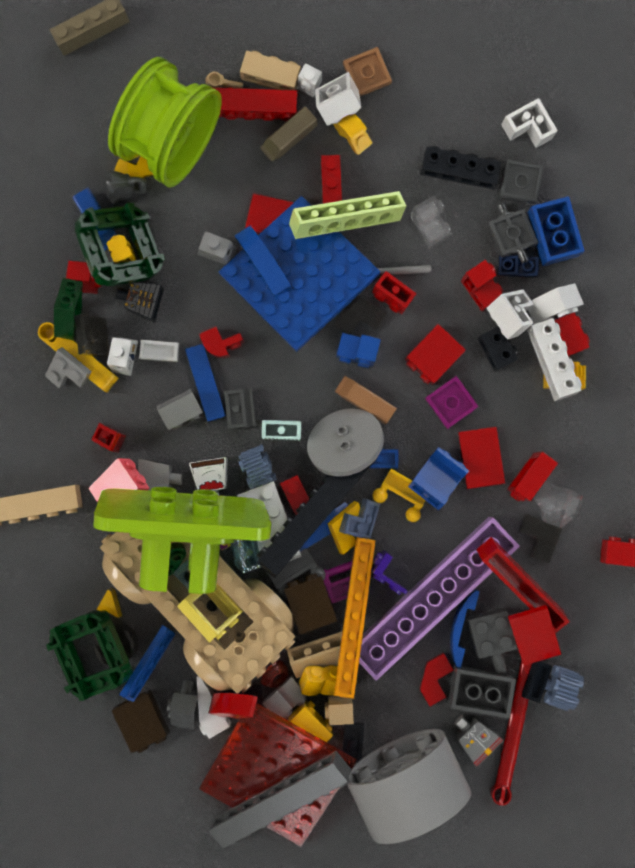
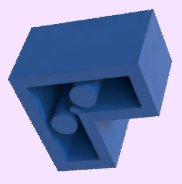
M342 333L336 357L340 358V362L350 364L352 361L358 363L359 367L368 369L369 366L373 367L381 339L366 335L357 337Z

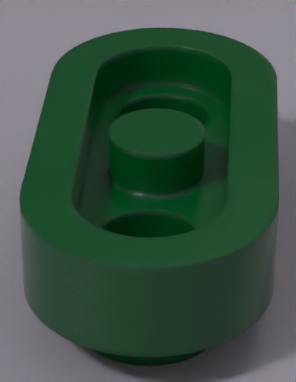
M171 543L168 576L177 571L186 556V550L182 543Z

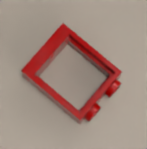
M543 451L533 453L507 488L511 492L510 496L518 502L531 501L558 465V462Z

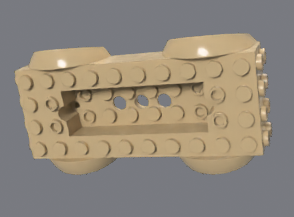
M116 532L115 534L107 535L101 541L103 545L100 549L104 552L102 568L109 581L129 600L138 604L152 603L185 638L183 652L191 668L212 688L218 691L233 689L237 694L240 691L244 693L252 685L251 680L255 676L257 678L261 677L266 671V666L269 663L274 664L280 658V652L284 648L288 650L295 643L294 638L296 636L293 633L295 619L286 604L260 580L251 578L243 581L220 555L217 584L243 612L237 617L239 621L232 628L229 626L225 628L227 632L219 640L215 637L209 643L177 607L190 594L189 582L183 583L180 580L182 572L187 571L190 573V570H188L190 543L179 542L184 545L186 556L177 571L168 576L167 592L145 590L139 586L142 553L141 539L133 538L129 533ZM204 594L193 604L211 625L217 629L228 618L219 608L215 611H209L207 609V602L211 599L207 594Z

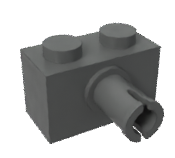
M182 681L180 693H173V698L168 700L167 711L171 726L188 729L195 728L198 701L197 696L192 695L194 686L192 681Z

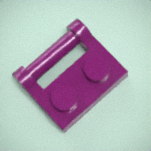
M353 558L347 563L328 570L324 569L326 574L324 583L332 604L347 598L350 576L334 582H330L329 577L350 570Z

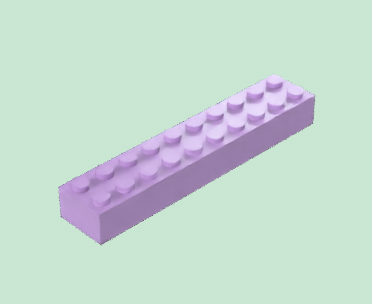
M488 517L363 634L359 663L376 681L493 572L481 560L476 550L490 537L509 555L520 547L493 517Z

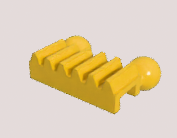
M393 469L389 470L381 487L376 488L372 493L373 500L377 503L386 501L388 489L413 503L414 507L406 511V518L410 522H417L421 518L420 510L426 501L408 487L412 480Z

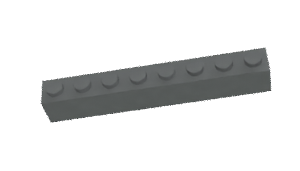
M335 751L216 816L209 828V832L222 848L234 845L240 839L251 836L255 831L266 828L270 823L280 821L285 815L295 813L300 807L312 804L317 798L327 796L332 790L344 787L349 781L351 768L340 754Z

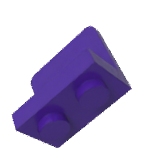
M384 550L381 553L378 552L373 559L372 572L374 574L372 576L382 584L385 581L388 582L390 589L400 595L402 592L407 594L408 590L383 573L393 557Z

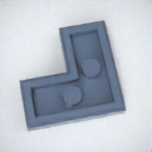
M363 498L358 516L344 513L339 532L370 539L380 503Z

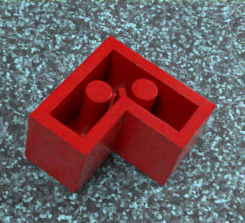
M486 259L466 272L461 279L462 284L481 311L487 309L493 301L503 294L500 284L495 283L493 280L497 276L495 274L496 270Z

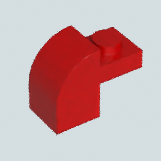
M217 327L199 334L205 349L217 358H229L230 355L227 350H236L242 347L241 344L244 343L240 333L223 340Z

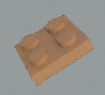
M378 47L343 61L345 71L350 73L360 96L392 84V79Z

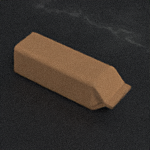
M344 376L335 390V393L357 408L371 413L384 425L388 423L397 409Z

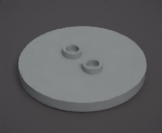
M343 409L327 415L316 424L309 435L307 451L313 465L319 471L331 476H348L364 470L376 460L383 447L384 434L379 421L371 413L361 409Z

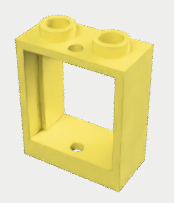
M218 584L214 592L207 593L209 598L228 618L217 629L211 625L193 604L203 594L190 593L177 606L209 643L215 637L219 640L227 632L225 628L227 626L232 628L239 621L237 617L243 612Z

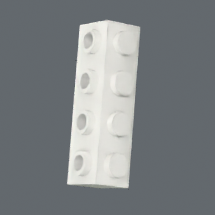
M552 318L531 325L527 332L554 401L579 393L582 384L579 377L575 375V366L572 359L568 357L567 345L560 337L558 323H555Z

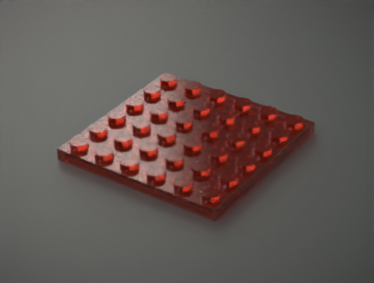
M256 703L253 717L240 718L199 789L233 808L335 751L340 754L351 770L356 763V759ZM339 787L332 790L327 796L317 798L312 804L300 807L295 813L285 815L280 821L270 823L267 828L301 847L339 790Z

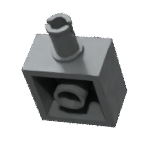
M499 608L466 617L475 655L479 659L491 656L495 673L506 672L507 668L503 654L504 652L517 649L507 610Z

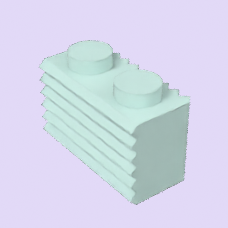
M262 420V438L268 441L270 439L272 441L274 439L276 441L278 439L279 441H288L289 439L291 441H300L301 421Z

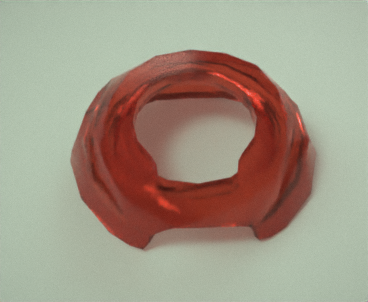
M278 660L266 669L261 677L262 685L269 688L278 687L286 680L288 668L284 661ZM282 673V675L277 680L272 682L278 674Z

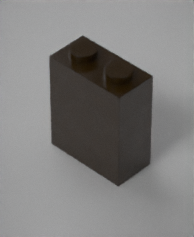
M317 573L306 576L304 581L299 582L297 579L287 583L288 586L284 588L300 634L337 621L322 575L317 576Z
M151 689L139 694L134 702L126 700L111 710L131 753L136 751L141 753L149 748L148 745L154 742L157 745L167 739L166 736L170 730Z

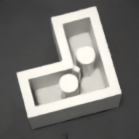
M539 98L505 116L501 124L510 141L527 132L536 148L552 140L558 131Z
M570 284L555 288L531 300L534 305L528 311L533 323L537 324L552 319L555 316L560 318L577 312V307L584 305L576 284Z
M524 289L501 294L487 307L491 318L497 323L501 333L507 339L518 337L533 324L526 311L534 304Z

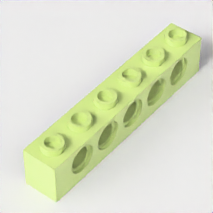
M400 191L294 208L289 225L295 239L391 223L401 220L406 204Z

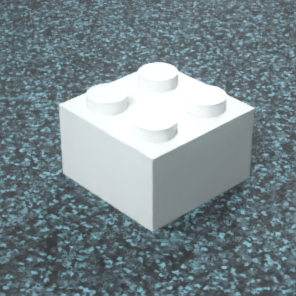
M349 72L315 89L316 107L327 126L336 124L343 117L353 115L361 109L359 90Z

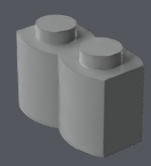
M290 675L263 700L262 704L278 721L282 718L285 720L292 714L293 711L291 709L296 705L299 707L307 700V695L301 694L299 681L293 675Z

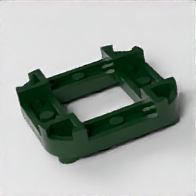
M127 203L122 207L98 210L90 207L75 222V233L91 275L98 285L115 286L153 278L162 268L165 258L164 254H159L147 221L150 219V216L147 212L144 213L135 207L134 203ZM128 227L140 260L113 264V262L108 261L98 231Z
M92 610L64 622L49 631L50 637L49 643L46 644L47 650L54 649L69 684L63 688L67 694L71 692L79 698V701H85L92 696L111 689L114 690L132 676L133 669L107 611ZM94 632L109 668L87 676L72 641Z

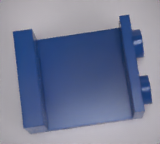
M438 447L408 487L437 510H440L469 470L463 463L452 458L446 450Z

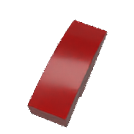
M214 693L208 713L222 718H252L258 697L235 693Z

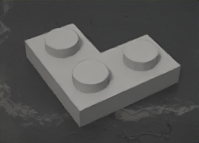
M61 347L57 350L45 377L58 388L64 385L67 378L71 379L79 387H82L92 371Z

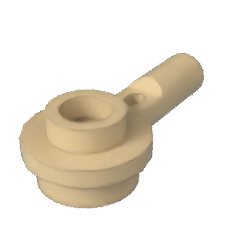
M215 71L209 73L206 77V84L212 88H243V83L224 79L223 75Z

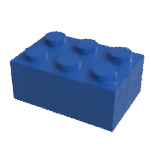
M569 196L534 205L529 209L527 215L538 240L536 247L542 267L579 257L585 252Z

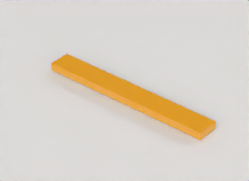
M356 537L333 696L354 699L376 540Z

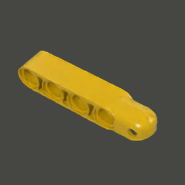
M45 322L40 325L38 329L39 338L56 352L63 347L92 372L88 379L107 393L119 378L74 340L54 337V324Z

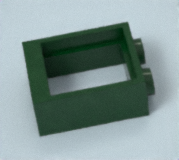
M67 278L62 279L54 305V337L74 340L82 313L83 282Z

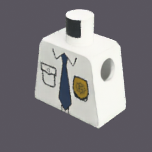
M122 337L112 338L107 365L112 372L131 376L138 340Z

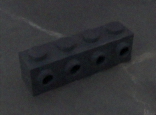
M438 146L426 147L420 175L494 190L497 185L501 162L491 157L480 158L476 154L465 155L460 154L457 150L446 151L441 150Z

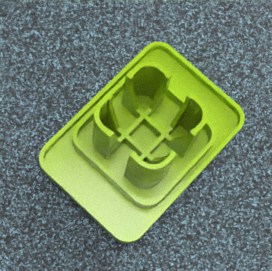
M153 487L151 491L117 488L101 491L94 512L93 527L102 531L129 533L131 537L142 540L139 586L145 590L167 592L171 542L190 543L188 570H190L189 593L207 594L216 590L220 545L231 544L235 539L252 541L270 539L272 524L265 503L259 499L218 496L216 491L205 489L194 490L193 494L176 493L177 490L171 487Z

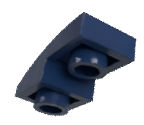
M499 256L498 275L539 277V257H528L529 261L522 264L519 256H505L503 258Z

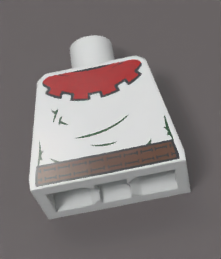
M227 457L189 463L197 490L216 491L219 496V490L227 489Z

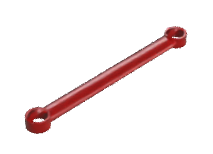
M522 659L496 783L491 789L493 801L500 806L507 805L512 798L510 787L529 699L521 697L532 663L523 665ZM501 788L500 800L494 798V794L497 789Z

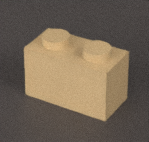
M328 696V702H325V719H329L330 725L354 724L351 698Z

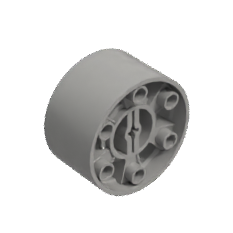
M426 729L413 732L377 748L351 768L347 783L372 839L380 844H394L407 841L439 827L455 816L471 797L470 786L445 733L440 729Z

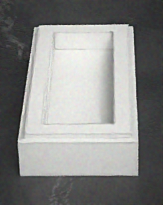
M141 340L139 359L178 362L179 343Z

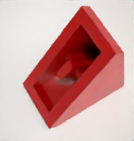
M99 423L91 440L109 451L118 453L126 435Z

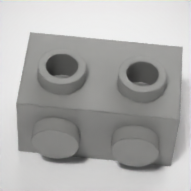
M191 389L156 406L168 430H176L183 425V422L196 420L200 417L199 414L203 413Z

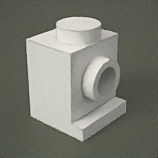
M305 63L298 76L297 89L314 97L315 89L319 88L322 82V72Z

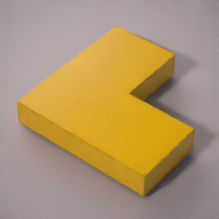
M353 501L327 523L340 554L344 555L355 546V537L341 533L339 530L344 513L358 516L361 508L359 502Z

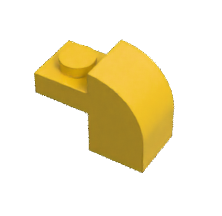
M356 114L347 115L338 123L333 124L339 135L347 139L355 154H361L373 144L366 132V126Z

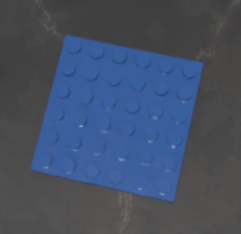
M302 196L258 235L291 285L290 288L275 297L244 250L240 251L219 271L222 278L296 352L381 274L380 270L340 232L295 239L289 225L293 209L312 206Z

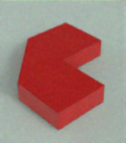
M444 653L426 662L419 689L429 707L446 698L437 680L454 671Z

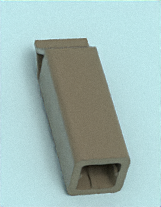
M306 106L303 107L268 137L260 149L271 162L282 157L318 126L316 117Z

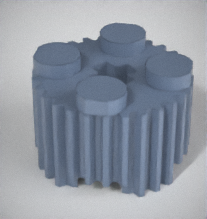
M263 445L241 453L239 456L240 461L238 462L242 472L246 471V480L250 489L277 480L276 474L272 472L271 460L268 453L264 452Z
M554 665L551 678H548L544 688L547 692L543 701L565 711L569 709L575 710L577 704H579L577 696L579 687L583 688L584 677L580 676L577 672Z

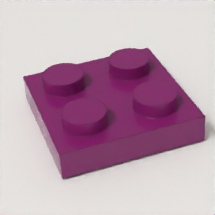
M457 376L425 398L446 429L479 407Z

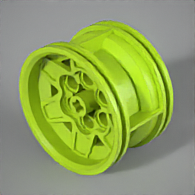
M162 57L152 58L136 72L119 99L109 127L108 147L110 152L124 161H131L139 156L147 160L148 169L153 173L157 181L170 188L176 186L194 168L212 137L221 111V93L207 84L199 85L193 83L184 86L178 81V70L174 64Z

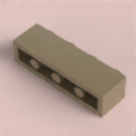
M105 0L49 30L62 54L65 56L130 21L120 0Z

